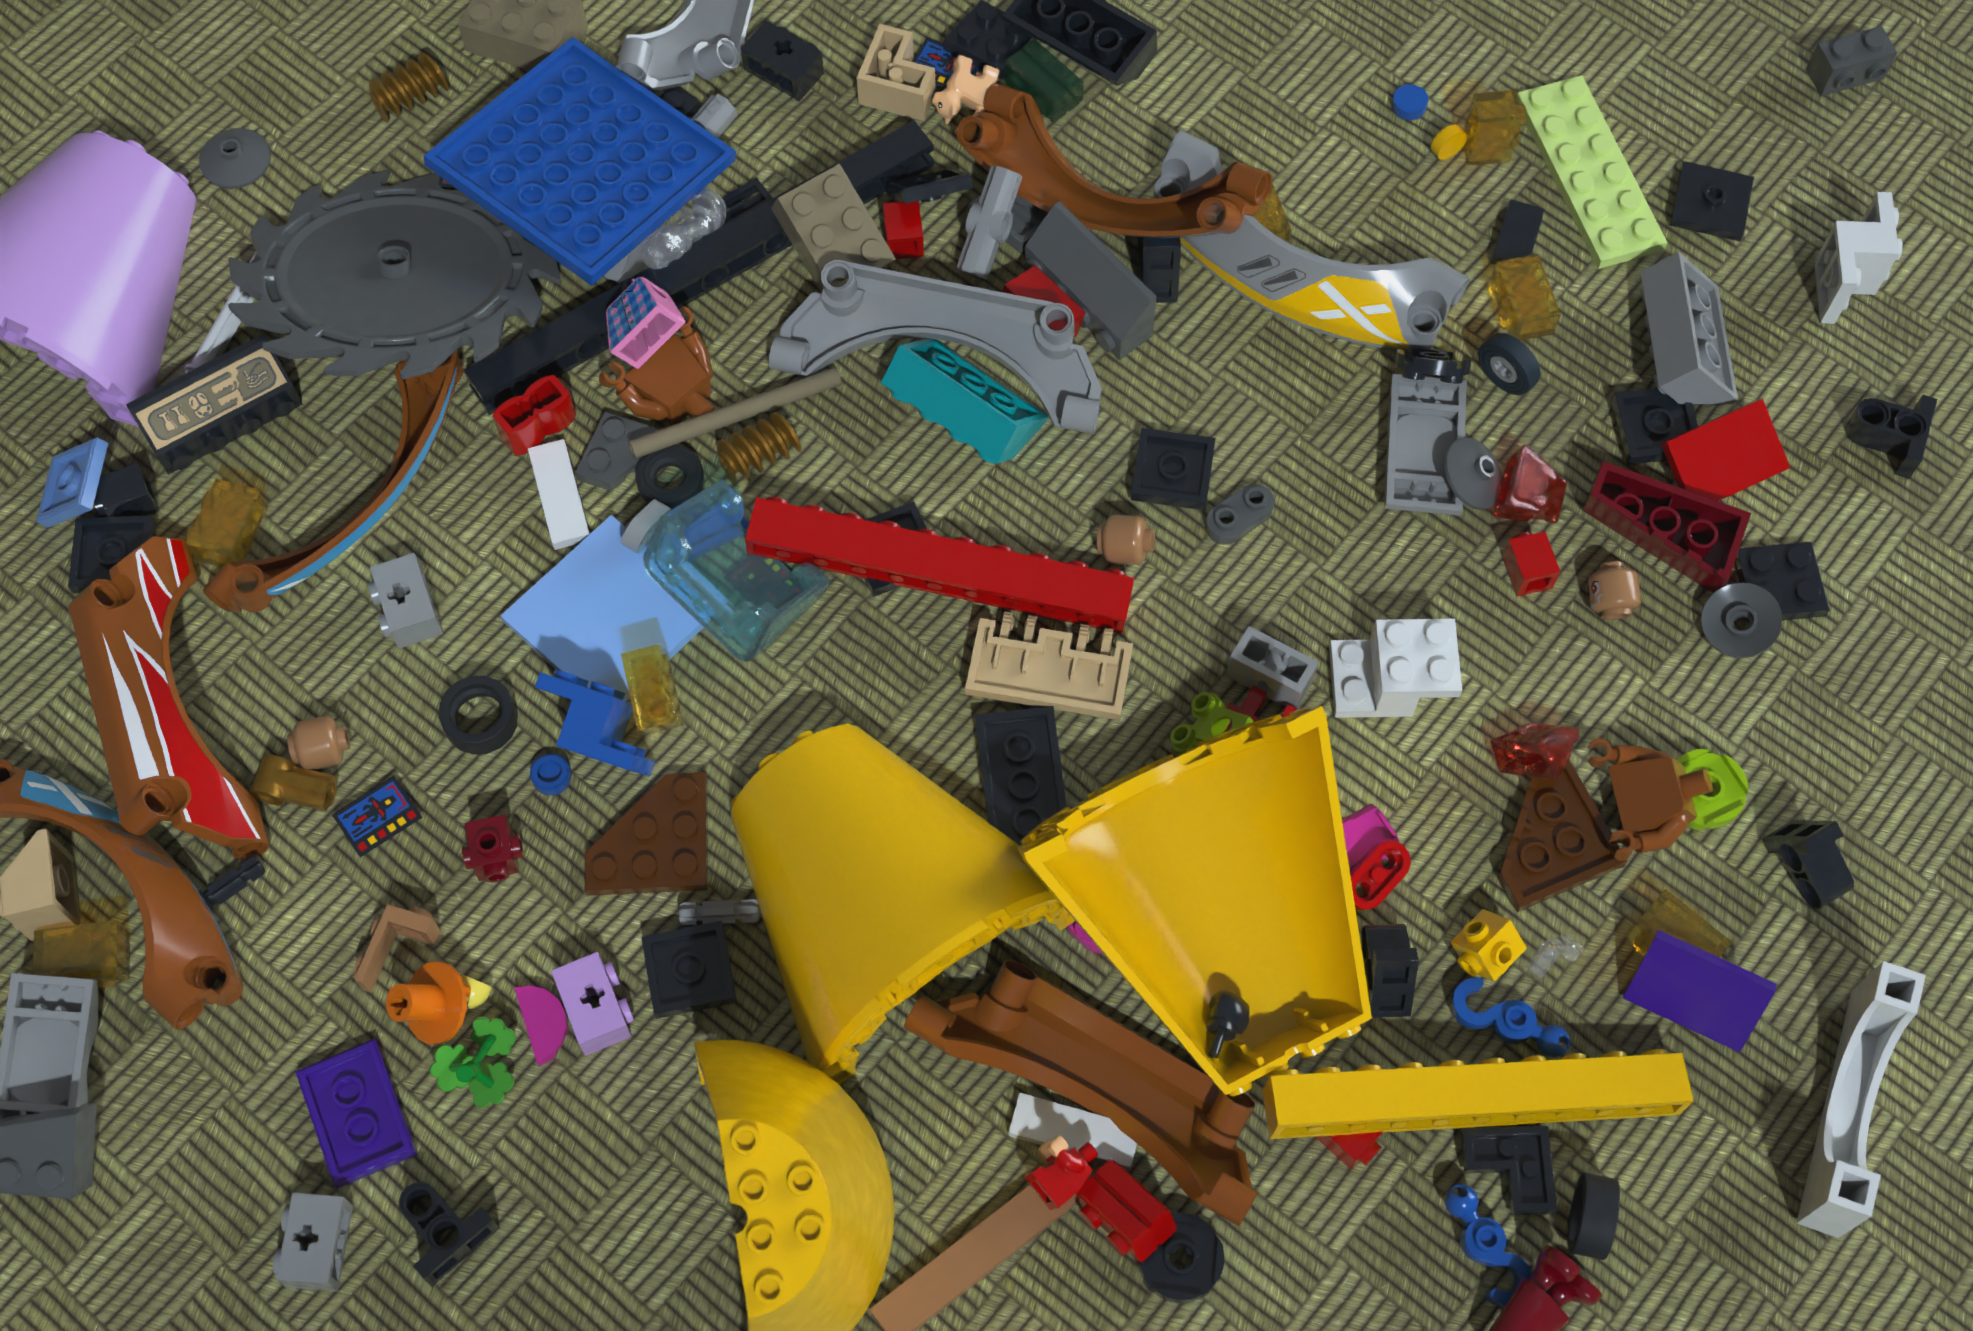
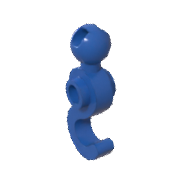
M1479 977L1464 980L1453 992L1450 1002L1452 1014L1457 1022L1466 1028L1473 1030L1485 1029L1493 1024L1495 1033L1504 1042L1521 1044L1530 1038L1536 1041L1540 1051L1549 1057H1559L1569 1049L1570 1038L1567 1031L1559 1025L1552 1024L1543 1027L1537 1024L1536 1013L1531 1006L1523 1001L1509 1000L1502 1002L1483 1013L1471 1011L1467 1007L1465 999L1467 996L1481 990L1484 982ZM1559 1043H1565L1566 1048L1564 1049Z
M1465 1184L1453 1185L1448 1189L1444 1202L1448 1212L1457 1218H1461L1465 1224L1460 1233L1462 1251L1469 1259L1489 1267L1506 1268L1513 1274L1514 1286L1510 1292L1495 1288L1488 1290L1485 1294L1487 1301L1496 1306L1504 1307L1523 1277L1529 1279L1531 1275L1530 1268L1521 1257L1513 1253L1504 1252L1506 1248L1504 1229L1491 1218H1480L1476 1211L1479 1202L1477 1193ZM1454 1188L1458 1189V1196L1453 1192Z

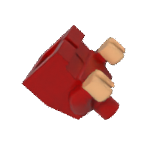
M1059 1135L1054 1140H1047L1038 1148V1154L1047 1162L1045 1167H1035L1023 1177L1049 1210L1060 1208L1073 1197L1093 1171L1088 1163L1098 1156V1152L1090 1142H1086L1078 1150L1075 1147L1068 1149V1143Z

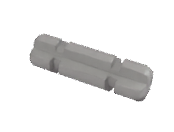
M743 899L741 904H735V900L702 901V906H697V902H683L679 906V921L681 926L684 927L697 926V922L707 924L722 921L723 925L736 924V920H741L742 924L756 923L759 920V905L756 899Z

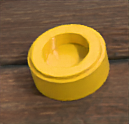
M1449 125L1434 137L1431 143V150L1440 160L1449 159L1457 154L1465 145L1467 134L1459 125Z

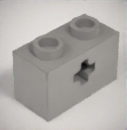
M415 552L370 567L374 582L368 583V588L374 604L382 605L384 614L379 615L378 620L385 638L392 636L398 649L443 634L423 569Z
M1248 626L1230 656L1226 676L1250 689L1254 685L1267 692V698L1285 707L1289 704L1297 709L1314 681L1319 662Z
M292 1193L290 1205L284 1207L281 1217V1229L285 1231L282 1248L276 1250L273 1259V1273L277 1275L276 1280L287 1288L338 1292L353 1205L343 1196ZM314 1235L318 1237L317 1243H310L308 1249L304 1247L305 1241H312Z

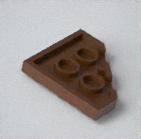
M1569 758L1534 772L1530 778L1498 875V879L1517 912L1620 869L1627 863V860L1619 861L1614 857L1616 850L1620 849L1617 843L1613 845L1608 844L1612 833Z
M706 772L666 774L585 852L584 891L587 896L708 890V778Z

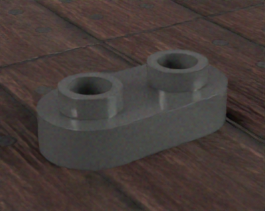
M1258 484L1243 487L1210 510L1206 521L1208 536L1219 544L1226 545L1236 542L1271 517L1274 507L1273 494L1268 488ZM1257 498L1261 500V503L1254 504L1249 499ZM1229 518L1232 522L1224 524L1220 519Z

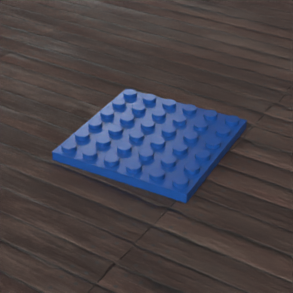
M572 37L424 155V165L592 286L728 168L736 159V151Z

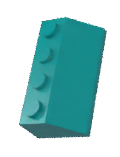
M929 338L899 345L881 381V384L891 390V395L901 402L912 404L920 410L919 414L924 419L933 423H939L949 430L948 434L953 439L961 443H968L978 450L977 454L979 457L993 464L1014 459L1049 418L1041 410L936 339Z

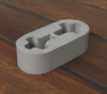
M656 499L652 500L629 523L622 536L621 544L639 554L663 530L672 509Z

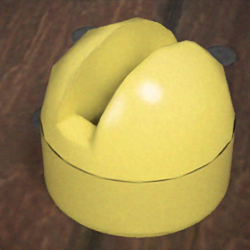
M462 975L464 985H468L471 989L470 995L467 997L468 1008L474 1009L482 1006L488 999L492 987Z

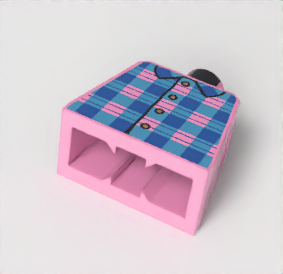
M644 277L625 281L622 285L623 293L606 311L610 352L637 369L685 324L683 316L669 294Z

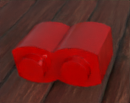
M549 375L534 382L525 391L524 395L513 397L502 403L495 410L492 417L501 440L515 456L528 453V448L539 446L547 435L558 433L568 427L575 419L576 412L570 392L555 375Z

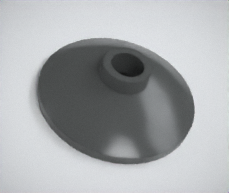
M233 128L216 134L206 142L199 156V165L204 177L210 183L226 189L242 188L254 183L264 175L270 164L271 152L266 140L257 132L244 128Z
M1460 438L1452 442L1444 456V471L1452 491L1464 504L1473 509L1485 510L1493 507L1499 502L1504 486L1502 471L1495 456L1484 444L1472 438Z
M1733 583L1718 589L1709 597L1702 611L1701 625L1707 641L1717 651L1730 657L1749 658L1765 652L1775 643L1782 628V612L1777 600L1764 588L1751 583ZM1738 619H1744L1749 623V626L1744 630H1739L1734 626V623Z

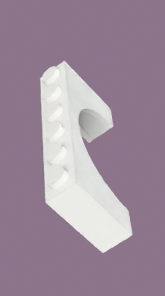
M1883 961L1851 991L1797 1224L1840 1238L1872 1217L1881 1175L1868 1171L1866 1165V1144L1871 1114L1892 1052L1909 1022L1917 1015L1926 975Z

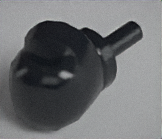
M1229 990L1217 991L1209 1001L1210 1015L1206 1028L1214 1034L1208 1053L1212 1058L1219 1057L1223 1041L1235 1039L1236 1034L1242 1035L1249 1024L1250 1006L1241 997Z

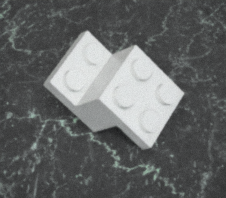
M1877 192L1861 222L1836 221L1814 261L1820 323L1835 324L1842 310L1847 309L1851 294L1875 295L1883 281H1887L1889 278L1890 269L1895 260L1898 261L1900 259L1902 240L1897 238L1896 231L1899 211L1897 207L1893 206L1892 192Z
M1455 619L1376 620L1370 640H1331L1329 653L1335 718L1413 717L1420 698L1460 697L1462 693Z

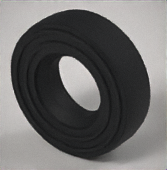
M675 444L643 456L637 465L635 479L641 497L648 504L656 499L671 508L672 511L689 506L698 498L704 484V472L701 462L691 450ZM675 466L680 468L684 472L683 482L672 489L660 487L656 483L655 478L657 473L664 467Z

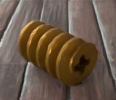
M425 53L419 54L418 63L412 59L407 60L406 70L399 65L394 67V77L388 72L382 73V84L375 78L369 80L370 97L379 115L386 123L389 122L387 113L389 110L397 117L401 116L400 104L403 103L411 111L414 109L412 98L415 97L419 102L425 104L424 92L428 91L434 98L438 97L437 85H440L447 92L449 91L442 71Z
M777 412L770 414L769 422L765 419L758 420L756 429L752 426H746L743 430V436L737 432L731 434L730 443L725 439L717 442L720 464L727 478L734 486L738 485L736 473L739 472L748 480L751 478L750 466H753L761 473L764 471L763 459H766L772 466L777 465L775 453L779 452L785 459L790 458L788 446L792 445L799 453L802 447L793 427Z

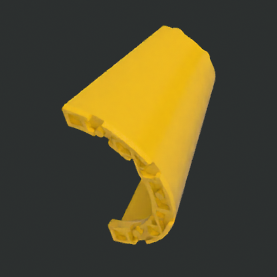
M1322 706L1297 709L1284 718L1278 714L1240 726L1194 744L1196 748H1190L1186 750V753L1177 757L1170 754L1086 795L1088 801L1084 800L1079 803L1080 805L1071 809L1070 807H1065L1029 832L1021 840L1022 845L1018 847L1024 862L1224 1095L1237 1096L1248 1091L1252 1087V1081L1264 1075L1270 1077L1278 1071L1288 1069V1060L1298 1053L1301 1054L1302 1058L1314 1056L1325 1049L1324 1043L1336 1037L1338 1039L1350 1037L1361 1030L1360 1024L1372 1019L1327 716ZM1229 990L1241 997L1250 1006L1249 1024L1242 1035L1236 1034L1235 1039L1223 1041L1219 1057L1212 1058L1208 1053L1214 1034L1206 1028L1210 1015L1209 1001L1217 991Z
M850 723L830 727L814 734L812 731L803 732L794 739L792 746L780 754L773 753L765 757L758 765L759 771L731 801L732 823L808 1063L823 1071L839 1085L856 1074V1062L859 1053L854 1046L858 1043L862 1045L868 1041L887 1019L885 1015L887 1012L912 996L949 966L987 944L1010 927L1014 931L1036 924L1045 917L1049 923L1054 924L1059 931H1062L1075 922L1024 862L1018 850L1020 845L868 733Z
M740 1040L694 1042L700 1085L706 1086L718 1126L730 1204L741 1206L747 1214L746 1226L742 1231L735 1234L747 1307V1331H852L875 1297L884 1276L894 1231V1199L891 1177L885 1155L873 1128L855 1101L839 1084L820 1069L795 1055L764 1044Z

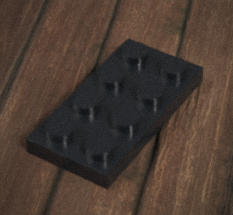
M1053 706L975 715L987 822L1020 846L1022 845L1021 840L1029 832L1067 807Z

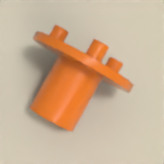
M443 961L430 962L416 970L408 984H396L389 990L386 998V1010L392 1020L408 1022L410 1030L418 1040L429 1045L443 1044L456 1036L462 1026L467 1010V997L470 995L471 989L468 985H464L462 976L452 965Z

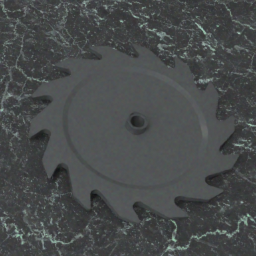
M387 170L358 178L331 199H322L321 185H316L296 198L289 220L283 226H273L264 215L260 216L250 232L260 260L255 263H246L233 257L228 258L231 281L256 298L258 302L230 303L228 307L244 325L288 335L264 342L262 346L265 351L288 359L341 357L324 368L325 375L358 376L397 361L406 360L408 362L400 372V378L404 380L433 372L458 348L465 345L474 347V362H479L499 348L505 320L510 316H520L530 328L535 327L543 306L530 280L533 278H543L559 284L561 283V277L555 259L528 242L526 238L461 191L445 190L447 187L439 185V175L427 174L386 187L384 185L390 177V171Z

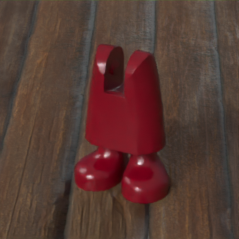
M1545 1245L1537 1257L1533 1273L1529 1279L1523 1277L1489 1331H1560L1570 1321V1318L1561 1309L1566 1303L1574 1301L1588 1306L1596 1305L1602 1297V1293L1586 1278L1579 1275L1581 1269L1573 1260L1553 1246Z

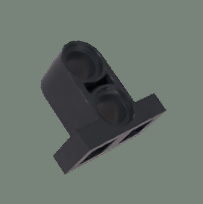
M1138 237L1141 282L1157 296L1156 303L1178 302L1181 257L1180 238Z
M1922 395L1913 409L1876 398L1864 399L1859 403L1846 424L1845 432L1852 442L1860 446L1899 457L1895 475L1910 479L1922 462L1938 399Z
M1792 820L1762 838L1768 853L1781 855L1801 896L1812 908L1821 909L1854 888L1853 877L1835 843L1837 839L1844 836L1837 821Z
M1363 925L1361 935L1362 954L1369 986L1368 996L1372 1018L1411 1016L1419 959L1417 949L1410 947L1406 925Z
M416 1182L410 1184L402 1191L399 1198V1208L402 1214L432 1249L413 1265L420 1276L432 1287L500 1229L482 1207L462 1222L441 1195L428 1183ZM423 1197H431L432 1204L429 1210L424 1214L415 1215L413 1209L416 1202ZM450 1228L458 1229L457 1240L452 1245L440 1246V1237L444 1231Z

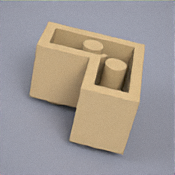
M879 24L857 75L858 102L860 105L921 121L926 120L932 105L933 95L936 92L935 68L912 62L914 59L913 32Z

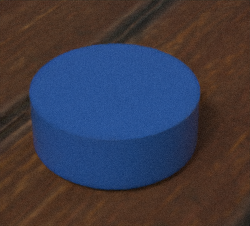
M1403 85L1394 93L1392 100L1393 112L1404 120L1419 119L1426 112L1429 100L1428 95L1423 88L1417 85Z
M545 754L533 762L530 769V778L534 787L544 795H557L567 789L571 782L572 773L567 761L562 756Z

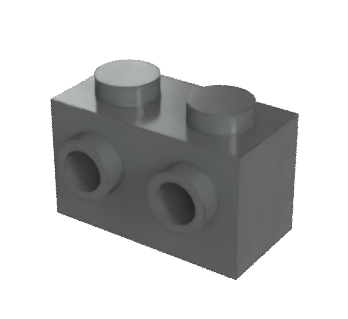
M1879 26L1818 43L1806 71L1820 96L1883 80L1897 55V51L1884 28Z

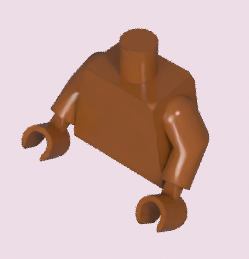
M681 307V311L686 318L685 324L678 329V331H681L682 336L679 337L674 334L639 369L634 367L625 374L621 364L611 362L608 364V367L615 373L616 379H610L605 372L599 374L601 385L608 388L615 387L617 390L616 395L638 417L658 421L664 419L670 424H677L688 414L695 418L714 411V406L706 400L712 393L710 380L713 377L709 352L698 331L692 330L690 327L693 321V314L687 307Z
M1601 738L1592 740L1587 747L1588 749H1599L1604 757H1590L1588 763L1592 767H1602L1607 760L1612 761L1614 764L1608 766L1623 830L1614 832L1608 844L1621 843L1626 846V848L1618 849L1615 852L1614 857L1619 861L1627 860L1633 850L1637 853H1645L1669 848L1687 829L1688 823L1697 818L1693 797L1713 791L1710 776L1705 768L1686 774L1684 766L1665 752L1628 745H1615L1612 749L1609 742Z

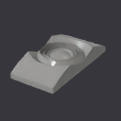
M1392 374L1387 416V455L1384 475L1385 509L1461 516L1463 502L1454 494L1446 479L1444 456L1452 442L1465 438L1467 380H1463L1460 384L1442 382L1440 378L1425 377L1424 380L1403 378L1401 374Z
M11 973L0 1049V1120L6 1117L26 1116L48 1110L67 1109L87 1104L89 1055L98 1030L97 980Z

